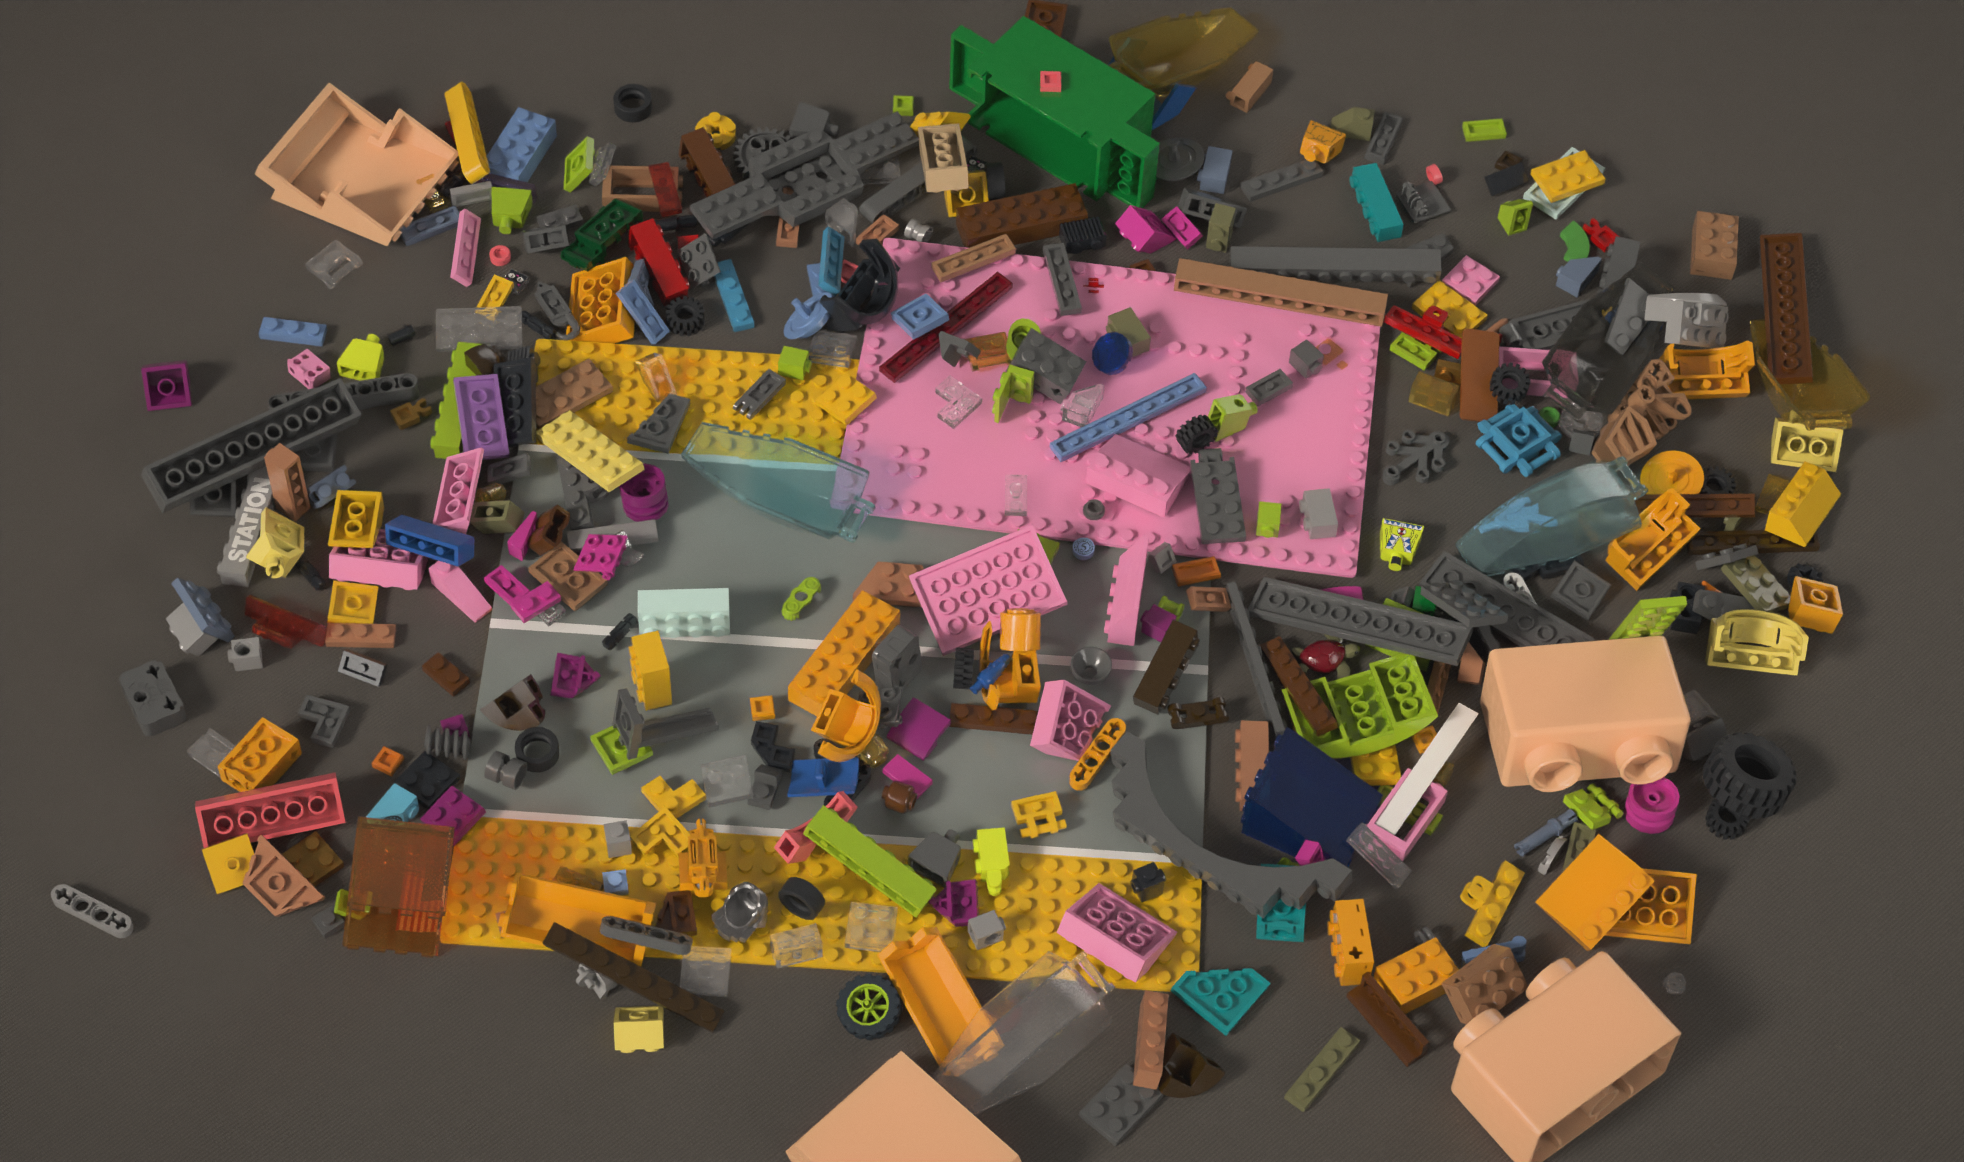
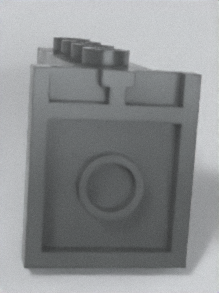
M628 689L618 690L612 726L617 728L620 733L619 741L628 750V760L637 758L638 749L641 747L719 730V725L711 708L645 722L643 715L638 713L636 700L633 696H630Z

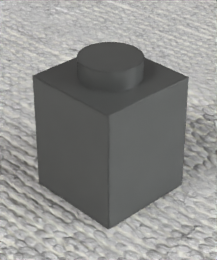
M1306 339L1291 349L1289 363L1303 377L1308 378L1312 374L1315 375L1320 372L1323 367L1324 355Z

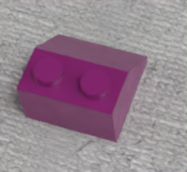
M187 360L142 366L141 371L147 411L192 405Z

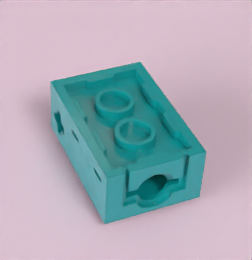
M1261 864V866L1273 868L1292 867L1290 865ZM1280 898L1264 918L1257 915L1256 939L1304 942L1306 903L1298 910L1294 906L1286 905Z

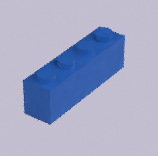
M400 515L385 524L387 545L457 567L474 558L473 536L405 515Z

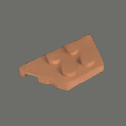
M878 561L853 593V601L863 590L889 605L921 607L909 575L924 570L922 565Z
M263 835L258 837L256 851L251 857L250 867L245 874L242 884L274 916H282L323 901L326 898Z

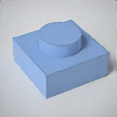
M626 869L602 872L605 892L616 895L629 894Z

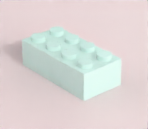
M729 588L638 590L640 635L653 631H658L660 637L669 638L687 636L694 638L701 636L722 637L730 635Z

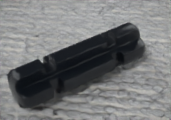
M522 311L518 317L521 323L528 325L529 328L543 335L546 339H552L556 334L552 327L546 326V323L535 316H531L527 311Z
M302 555L295 566L316 591L323 590L326 586V581L320 577L317 570Z
M628 613L623 618L624 621H620L609 633L610 636L607 635L602 640L604 648L612 650L617 645L616 642L619 643L630 631L629 628H633L637 624V618L634 615Z

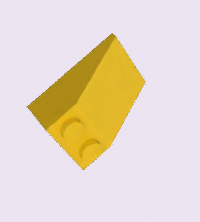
M337 490L328 546L373 548L382 526L384 513L382 492Z

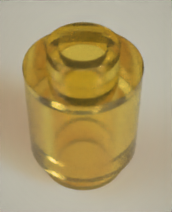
M491 483L476 490L474 500L475 502L504 501L506 490L499 483Z

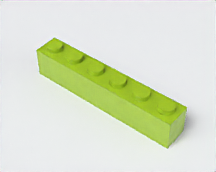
M458 342L456 350L452 351L451 361L453 364L452 367L448 368L447 379L449 381L448 384H444V401H440L439 404L440 418H436L435 421L436 435L431 438V449H434L435 458L446 459L449 456L463 453L453 380L454 377L477 376L466 366L464 352L481 344Z
M823 805L803 832V835L916 918L937 890L930 880L917 875L911 866L901 863L892 852L882 849L873 838L863 835L854 824L844 821L831 808Z

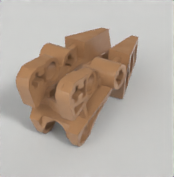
M1660 359L1651 360L1642 372L1636 373L1629 380L1621 395L1622 403L1608 414L1609 423L1599 433L1591 453L1609 474H1613L1648 455L1656 446V440H1660L1676 427L1677 419L1684 420L1691 415V406L1685 394L1672 393L1668 386L1675 378ZM1656 367L1657 373L1653 376L1652 373ZM1677 405L1683 406L1686 410V414H1682L1681 412H1679L1677 410ZM1665 419L1670 420L1671 427L1667 425Z

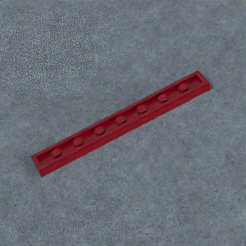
M996 272L947 312L949 321L909 342L879 366V371L893 383H896L940 347V331L954 336L1012 289L1013 283L999 272Z

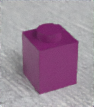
M1153 604L1150 610H1145L1141 616V632L1161 642L1172 620H1177V616Z

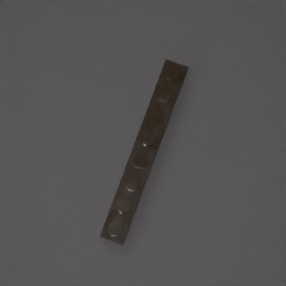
M556 922L553 923L543 941L544 946L711 1033L714 1032L724 1013L723 1009Z

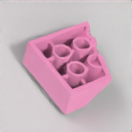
M1066 680L1045 682L1030 746L1048 755L1079 761L1093 740L1092 734L1095 729L1099 728L1103 722L1101 720L1105 712L1109 711L1111 705Z

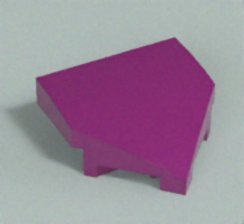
M557 652L550 695L574 698L600 679L601 676L597 671L594 672L585 661L586 657L584 655L578 657Z
M976 879L952 883L948 880L946 887L936 897L933 896L929 900V904L955 927L968 926L969 919L979 916L978 883Z

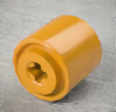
M1009 608L1007 611L1000 613V649L1009 651L1040 650V612L1030 608Z

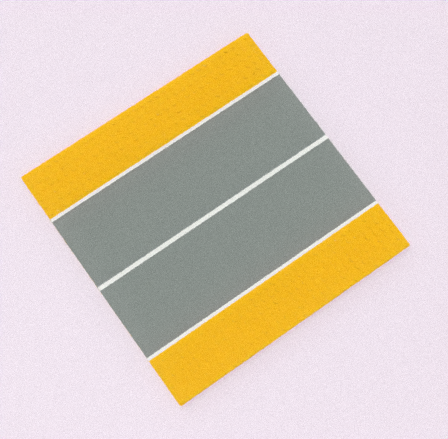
M553 339L536 340L534 351L540 356L536 387L587 359L594 363L613 386V392L576 411L574 414L642 463L655 465L661 469L665 476L669 507L660 519L655 520L658 542L626 546L627 548L621 556L622 560L619 562V566L615 567V576L607 580L608 585L577 611L571 609L561 600L541 614L523 623L511 609V606L495 592L472 732L473 738L463 794L481 805L486 813L454 846L439 936L441 943L554 951L546 946L505 937L501 938L495 913L506 911L510 895L506 894L509 880H514L516 872L605 892L602 872L626 869L629 894L621 896L656 903L652 926L655 927L667 892L680 891L678 857L664 841L644 855L631 840L632 854L609 858L604 824L627 820L629 835H631L657 814L656 808L641 792V787L656 777L661 776L673 791L693 779L706 794L705 801L677 818V820L689 833L690 830L697 829V819H700L701 825L702 818L706 820V828L712 829L714 836L716 835L717 852H726L727 889L713 890V894L709 897H698L694 891H691L697 935L690 936L693 939L689 954L678 955L646 947L644 957L887 973L877 956L879 952L892 941H907L922 927H937L963 975L969 979L1171 992L1170 990L1186 971L1199 972L1202 879L1193 877L1187 869L1174 865L1165 855L1155 853L1149 845L1138 842L1133 835L1127 831L1123 832L1115 826L1113 811L1122 800L1118 799L1113 793L1112 779L1120 772V769L1114 766L1111 756L1091 784L1085 790L1077 791L1070 786L1069 776L1078 761L1048 755L1030 746L1032 739L1030 734L948 727L937 740V746L923 761L887 739L886 736L891 727L886 725V728L882 729L879 727L876 730L870 743L860 753L861 756L858 758L864 760L871 767V780L853 801L858 808L848 822L854 824L859 832L873 838L878 846L892 852L897 860L907 865L909 854L931 832H936L944 837L949 829L956 831L960 836L956 844L961 847V855L950 882L976 879L978 883L979 915L995 910L998 918L1002 917L1006 926L1003 941L979 950L976 949L968 933V926L955 927L935 910L929 902L918 917H914L818 845L815 846L806 861L788 864L775 850V845L786 830L798 827L813 818L824 805L826 796L788 797L787 793L791 782L792 767L790 772L784 771L770 810L748 805V798L755 781L754 772L761 764L765 765L751 745V737L756 721H752L750 698L772 695L775 719L759 720V722L779 726L774 745L795 749L794 760L816 759L814 757V744L817 740L823 738L811 731L817 716L788 701V685L852 604L853 593L878 561L922 565L926 569L1009 535V533L847 513L831 509L847 426L819 407L816 399L845 373L856 379L860 359L809 356V360H812L810 372H806L804 380L782 376L786 379V385L750 420L746 417L747 413L743 416L739 413L740 409L738 411L733 409V405L768 369L778 374V361L781 354ZM669 394L690 399L689 409L669 454L627 443V437L639 429V425L654 413L653 410ZM537 437L536 443L519 445L517 456L528 453L531 457V475L513 480L510 501L525 512L523 521L532 511L537 512L538 518L543 512L557 504L567 511L557 458L561 456L539 441ZM619 486L609 492V495L604 499L593 503L589 501L594 527L636 522L627 517L623 511ZM601 487L600 489L596 490L595 492H597V493H598V492H601V491H602V487ZM568 523L567 527L562 530L561 542L569 547L567 531H571ZM514 532L505 533L500 565L506 568L527 589L532 591L542 585V583L529 573L528 568L546 553L540 556L528 548L525 558L521 561L510 555L508 551L507 541ZM1050 539L1060 543L1051 567L1068 605L1041 615L1040 650H1036L1041 685L1037 703H998V707L1038 711L1045 682L1066 680L1111 705L1109 711L1105 712L1101 720L1103 722L1099 728L1095 729L1092 739L1096 738L1108 720L1119 718L1125 722L1126 732L1128 731L1146 742L1147 775L1152 793L1160 808L1180 832L1203 848L1206 726L1173 729L1170 722L1172 717L1168 714L1167 707L1165 710L1162 709L1159 715L1135 705L1133 695L1161 643L1141 632L1142 622H1140L1144 611H1149L1153 604L1158 606L1161 598L1165 595L1173 602L1185 604L1178 622L1198 631V639H1200L1199 646L1189 661L1186 670L1182 673L1177 688L1169 696L1168 705L1172 703L1188 704L1207 701L1210 611L1191 610L1186 590L1191 586L1211 587V580L1178 587L1172 566L1161 574L1157 573L1147 557L1134 646L1108 643V634L1104 633L1105 621L1111 618V615H1107L1108 602H1113L1114 598L1110 596L1111 583H1116V578H1112L1114 565H1119L1120 556L1128 549L1095 545L1094 555L1090 559L1079 560L1072 552L1074 542ZM1175 555L1177 562L1174 564L1201 558ZM805 578H817L821 584V592H816L812 597L811 603L799 612V618L793 621L784 619L781 610L784 602L790 597L791 591L798 587ZM729 588L730 635L722 637L701 636L697 638L691 636L677 638L660 637L670 670L672 705L646 711L644 703H639L636 692L638 689L636 684H633L630 665L631 657L628 648L632 646L631 637L640 635L638 590ZM798 592L795 595L798 601H804L808 597L804 592ZM891 605L900 610V625L919 637L922 662L920 673L902 691L897 715H900L913 697L949 719L951 703L988 706L983 700L981 690L974 694L970 689L953 688L955 651L945 656L942 655L922 607ZM628 613L634 615L637 618V624L633 628H629L630 631L619 643L616 642L617 645L612 650L604 648L602 640L607 635L610 636L609 633L620 621H624L623 618ZM1000 633L991 636L989 661H995L1003 654H1009L1012 659L1013 651L1000 649ZM981 641L964 647L974 649L972 685L977 681L976 678L979 674ZM1084 647H1097L1104 650L1110 656L1112 670L1104 682L1097 685H1086L1079 682L1073 676L1071 659L1078 650ZM557 652L578 657L584 655L586 657L585 661L594 672L597 671L601 676L600 679L574 698L550 695ZM872 661L864 674L869 676L876 684ZM1087 668L1084 673L1092 677L1097 674V671L1093 668ZM532 674L543 696L539 702L540 706L545 710V718L537 727L549 729L556 735L559 742V759L547 771L541 773L527 771L521 786L517 790H513L504 786L502 781L496 783L486 779L484 776L485 768L489 758L495 751L509 755L510 760L516 758L515 741L524 730L514 731L502 728L490 721L480 709ZM854 685L847 695L858 701L859 692L863 690ZM625 688L628 689L630 696L635 698L637 711L643 715L645 722L711 708L719 725V730L650 745L653 750V756L614 775L610 773L590 738L591 735L612 726L618 690ZM1118 727L1112 729L1110 737L1113 736L1116 730H1119ZM543 741L531 742L524 748V754L534 759L545 757L551 751L550 745ZM1100 742L1097 745L1101 750L1110 748V745L1106 742ZM837 744V745H839V746L842 747V748H846V746ZM886 745H887V747H888V749H889V752L886 751V750H885L883 747H881V746H886ZM897 754L933 780L932 785L916 800L913 810H908L905 814L887 809L884 803L885 799L881 798L884 787L886 785L890 786L893 780L882 773V769ZM1093 758L1085 761L1088 766H1096L1098 764L1097 760ZM862 771L861 773L859 772L858 776H860L861 774L865 775V771ZM1084 771L1080 778H1076V781L1079 782V780L1084 779ZM1056 791L1062 808V815L1055 816L1056 821L1065 819L1067 828L1058 830V833L1051 834L1047 832L1038 834L1036 838H1030V836L1021 838L1019 829L1027 828V824L1017 825L1011 801ZM1047 819L1035 821L1036 825L1048 823ZM1005 827L1010 863L1008 867L1009 876L1002 880V890L995 897L988 893L987 883L981 882L980 873H976L975 859H978V853L973 852L972 839H976L977 830ZM1154 862L1158 869H1162L1166 877L1163 894L1141 903L1138 895L1133 892L1130 885L1133 870ZM915 872V873H916L917 875H919L920 877L926 878V877L922 876L921 874ZM790 877L804 879L822 893L825 905L813 920L802 919L785 908L778 898V892ZM930 880L937 889L933 895L936 897L944 887ZM743 882H749L762 890L768 898L766 926L764 928H756L745 943L725 940L714 927L715 923L712 921L711 915L724 905L726 897L734 886ZM1098 883L1177 931L1176 936L1151 968L1136 983L1125 978L1123 974L1115 969L1106 966L1104 962L1086 953L1082 948L1067 941L1057 933L1065 911Z

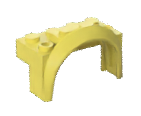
M1733 610L1718 618L1711 619L1705 662L1708 666L1797 675L1800 660L1805 661L1809 637L1795 621L1787 617L1760 610ZM1778 628H1779V629H1780L1779 643L1776 644L1777 633H1778ZM1735 642L1755 643L1771 647L1737 644Z

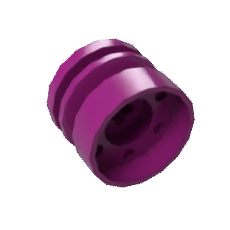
M643 463L645 470L619 486L623 511L633 521L660 519L669 507L665 476L661 469L655 465Z

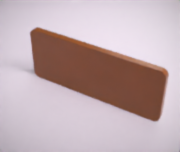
M1468 328L1462 331L1460 418L1462 420L1480 422L1497 414L1498 396L1493 397V391L1489 389L1492 374L1499 366V334L1497 332Z

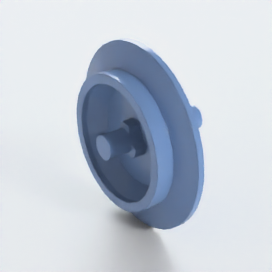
M824 292L802 303L798 298L794 299L791 304L795 307V311L785 324L784 336L788 339H804L820 330L828 321L830 314L819 300L824 295L828 298L832 296Z

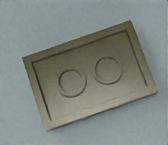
M1755 555L1725 563L1721 567V571L1755 610L1775 613L1789 607L1791 596Z

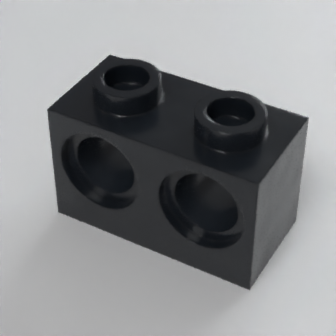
M1678 581L1676 590L1672 589L1670 597L1686 596L1687 606L1672 622L1670 630L1697 635L1702 615L1692 611L1695 593L1700 589L1705 590V586Z

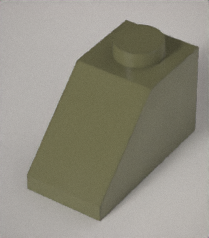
M1353 107L1332 117L1331 128L1346 134L1345 138L1370 141L1374 110Z

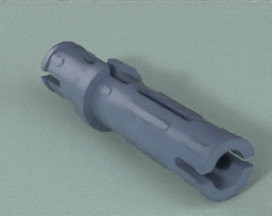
M1568 809L1557 818L1549 819L1546 825L1514 844L1515 849L1520 848L1517 850V853L1523 857L1554 835L1559 836L1562 834L1565 828L1578 821L1577 816L1572 818L1575 812Z

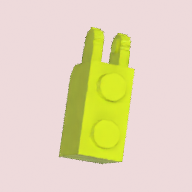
M1005 827L977 830L976 839H972L973 852L978 853V859H975L976 873H980L981 882L987 883L988 893L995 897L1002 890V880L1009 876L1008 867L1010 863Z

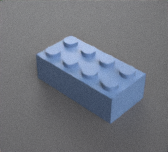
M518 107L487 154L490 173L483 177V181H491V184L502 188L523 189L557 137L555 120Z

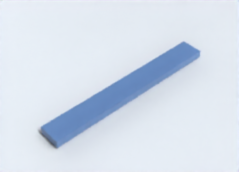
M1193 373L1050 442L1049 447L1060 462H1063L1112 438L1115 434L1119 435L1205 393L1207 387L1197 374Z

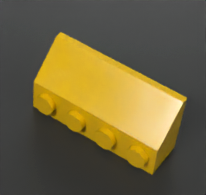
M1804 461L1769 511L1765 531L1803 547L1807 546L1841 495L1825 469Z

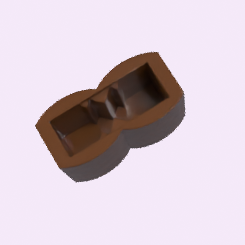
M558 504L543 512L537 518L536 530L529 537L528 547L540 556L555 548L561 542L562 530L569 523L570 513Z

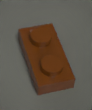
M439 652L422 665V671L453 697L470 684L469 677Z

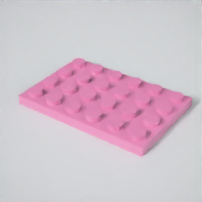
M1033 525L909 575L911 584L943 656L956 651V648H964L981 641L983 628L988 621H991L992 636L1000 633V613L1007 611L1009 608H1030L1044 615L1068 605Z

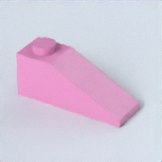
M437 561L428 568L431 584L475 623L492 611L490 604L459 567Z

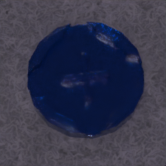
M1117 332L1101 336L1092 350L1094 366L1107 375H1116L1124 371L1133 356V347L1130 340Z

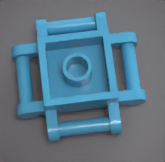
M1508 404L1501 412L1477 424L1478 429L1484 435L1476 441V446L1479 449H1483L1500 466L1499 469L1504 474L1508 473L1514 466H1517L1524 477H1528L1536 468L1551 459L1555 460L1561 456L1559 449L1554 444L1562 438V434L1558 430H1554L1538 414V410L1534 406L1528 409L1524 407L1519 409L1515 404ZM1493 441L1509 459L1505 460L1491 446L1490 442ZM1542 449H1545V450L1547 451L1546 453H1544V454L1541 455L1540 457L1536 458L1535 460L1531 461L1530 463H1527V462L1530 461L1531 459H1533V458H1535L1536 456H1538V455H1539V452H1540Z

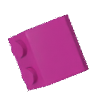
M1130 205L1115 223L1120 229L1119 233L1126 239H1129L1132 242L1131 246L1139 253L1146 252L1151 254L1176 239L1152 211Z

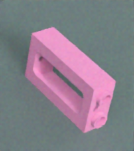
M1499 346L1500 368L1504 363H1506L1507 367L1509 363H1513V367L1519 364V369L1524 367L1526 370L1563 373L1564 382L1530 379L1526 395L1573 398L1576 389L1575 352ZM1505 378L1502 380V385L1508 389H1516L1518 387V383L1513 379Z
M1407 768L1367 824L1363 835L1365 841L1401 862L1405 860L1443 806L1448 792L1439 783L1431 782L1421 797L1428 801L1429 804L1404 840L1375 824L1412 771Z

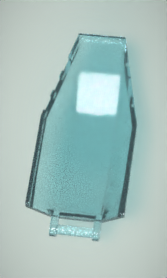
M702 422L681 453V457L691 467L728 497L772 522L799 532L814 534L827 539L839 536L846 541L854 543L858 538L857 533L868 515L872 514L876 508L872 502L861 498L870 474L868 470L791 438L784 437V440L771 438L770 434L758 436L750 434L748 430L736 432L729 430L727 426ZM856 508L860 509L861 511L851 528H846L845 525Z
M1624 456L1607 463L1594 460L1582 466L1559 472L1515 495L1473 526L1456 542L1455 546L1469 566L1487 576L1502 574L1505 570L1513 568L1522 570L1525 569V566L1533 564L1542 566L1546 565L1548 561L1559 559V562L1566 561L1640 528L1642 522L1634 500L1644 496L1648 489L1639 482L1627 465L1628 461ZM1621 470L1633 487L1632 490L1627 489L1615 471Z

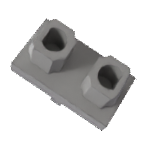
M581 964L579 965L577 970L579 976L576 979V983L579 987L588 986L590 990L594 989L600 999L606 998L609 990L617 986V983Z

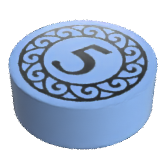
M1079 538L1074 541L1072 552L1077 559L1088 560L1094 555L1095 545L1092 540Z

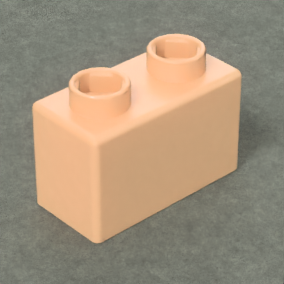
M1664 636L1494 649L1489 653L1480 705L1500 781L1505 787L1531 785L1534 789L1541 792H1556L1571 787L1577 781L1619 777L1628 783L1643 785L1653 783L1662 779L1668 773L1677 771L1691 718L1670 649Z
M1604 951L1598 952L1578 967L1565 957L1554 961L1543 969L1529 984L1526 990V997L1530 1000L1506 1018L1494 1008L1483 1011L1462 1028L1453 1042L1454 1048L1461 1056L1451 1085L1452 1093L1514 1162L1545 1161L1663 1075L1668 1067L1681 1036V1031L1610 955Z

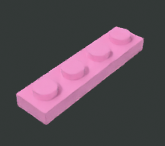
M463 209L459 213L450 277L468 287L473 281L481 218L469 210Z

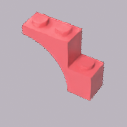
M844 791L837 792L834 798L825 806L835 810L839 817L846 822L849 821L858 808ZM812 818L798 827L786 830L775 845V850L788 864L806 861L817 845L803 835L806 826Z

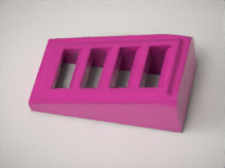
M532 511L507 541L509 554L523 561L528 551L529 537L536 530L537 512Z
M1305 840L1295 857L1300 866L1325 861L1319 842Z

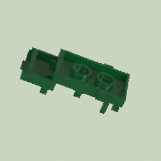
M615 198L608 205L599 209L596 215L574 232L576 239L561 251V259L568 262L569 265L578 269L581 268L587 272L599 262L604 264L606 262L604 258L607 256L605 249L615 240L617 244L621 242L620 236L627 230H630V226L636 225L637 222H644L642 210Z

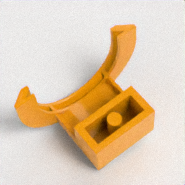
M988 621L984 626L981 635L979 672L984 670L990 662L993 663V661H989L992 636L991 621ZM1036 650L1013 651L1011 662L1002 671V675L993 685L990 684L988 689H981L983 700L991 710H996L998 703H1037L1041 685Z
M857 669L851 682L866 693L870 704L857 701L845 693L830 689L811 728V731L819 736L846 746V748H838L829 742L823 741L818 754L831 761L844 762L860 754L870 743L879 724L881 699L878 688L869 676Z

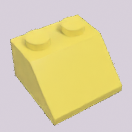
M661 1006L615 1007V1050H620L622 1053H631L636 1049L655 1052L659 1048H664V1008Z

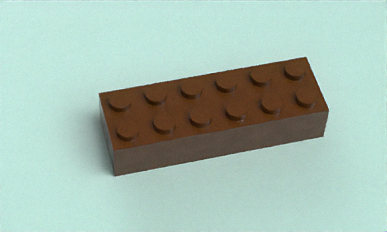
M1076 183L956 208V226L966 248L976 246L1004 234H1007L1013 245L1059 236L1061 223L1088 219V213Z

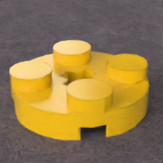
M711 112L695 126V130L704 127L706 132L711 134L715 148L724 150L735 142V123L718 112Z

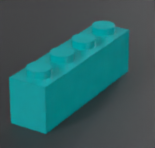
M1377 163L1353 167L1352 176L1349 178L1350 185L1356 191L1357 202L1363 207L1364 218L1368 219L1370 223L1371 234L1375 235L1377 242L1401 238L1404 224Z

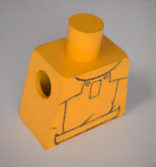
M1311 120L1305 132L1300 153L1309 162L1316 160L1321 163H1327L1342 151L1346 134Z

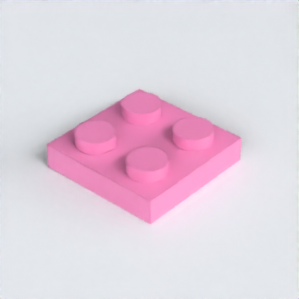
M1466 255L1442 279V282L1476 306L1499 282L1500 276Z

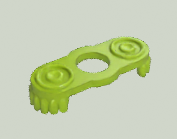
M807 577L798 587L791 591L790 597L784 602L781 610L784 619L793 621L799 618V612L811 603L812 597L816 592H821V584L817 578ZM798 592H804L808 597L804 601H798L795 595Z

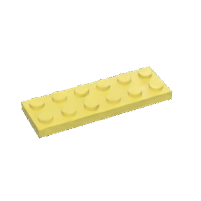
M570 410L536 431V437L539 441L608 492H611L645 470L641 461Z

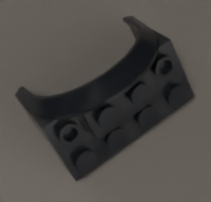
M877 238L866 239L860 242V248L869 259L862 260L841 292L835 297L828 298L824 295L819 300L830 314L828 321L824 324L830 332L858 330L863 324H873L880 321L892 309L898 293L897 272L900 270V267ZM879 283H886V284H888V285H878V284H879ZM874 288L870 301L861 310L860 306L862 305L864 300L868 299L871 296V290Z

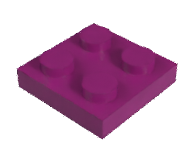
M451 786L420 820L428 828L455 846L486 811L481 805Z

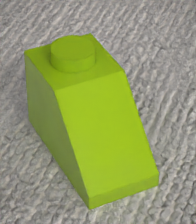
M1518 199L1507 201L1500 205L1498 220L1508 236L1527 230L1533 207L1532 201Z

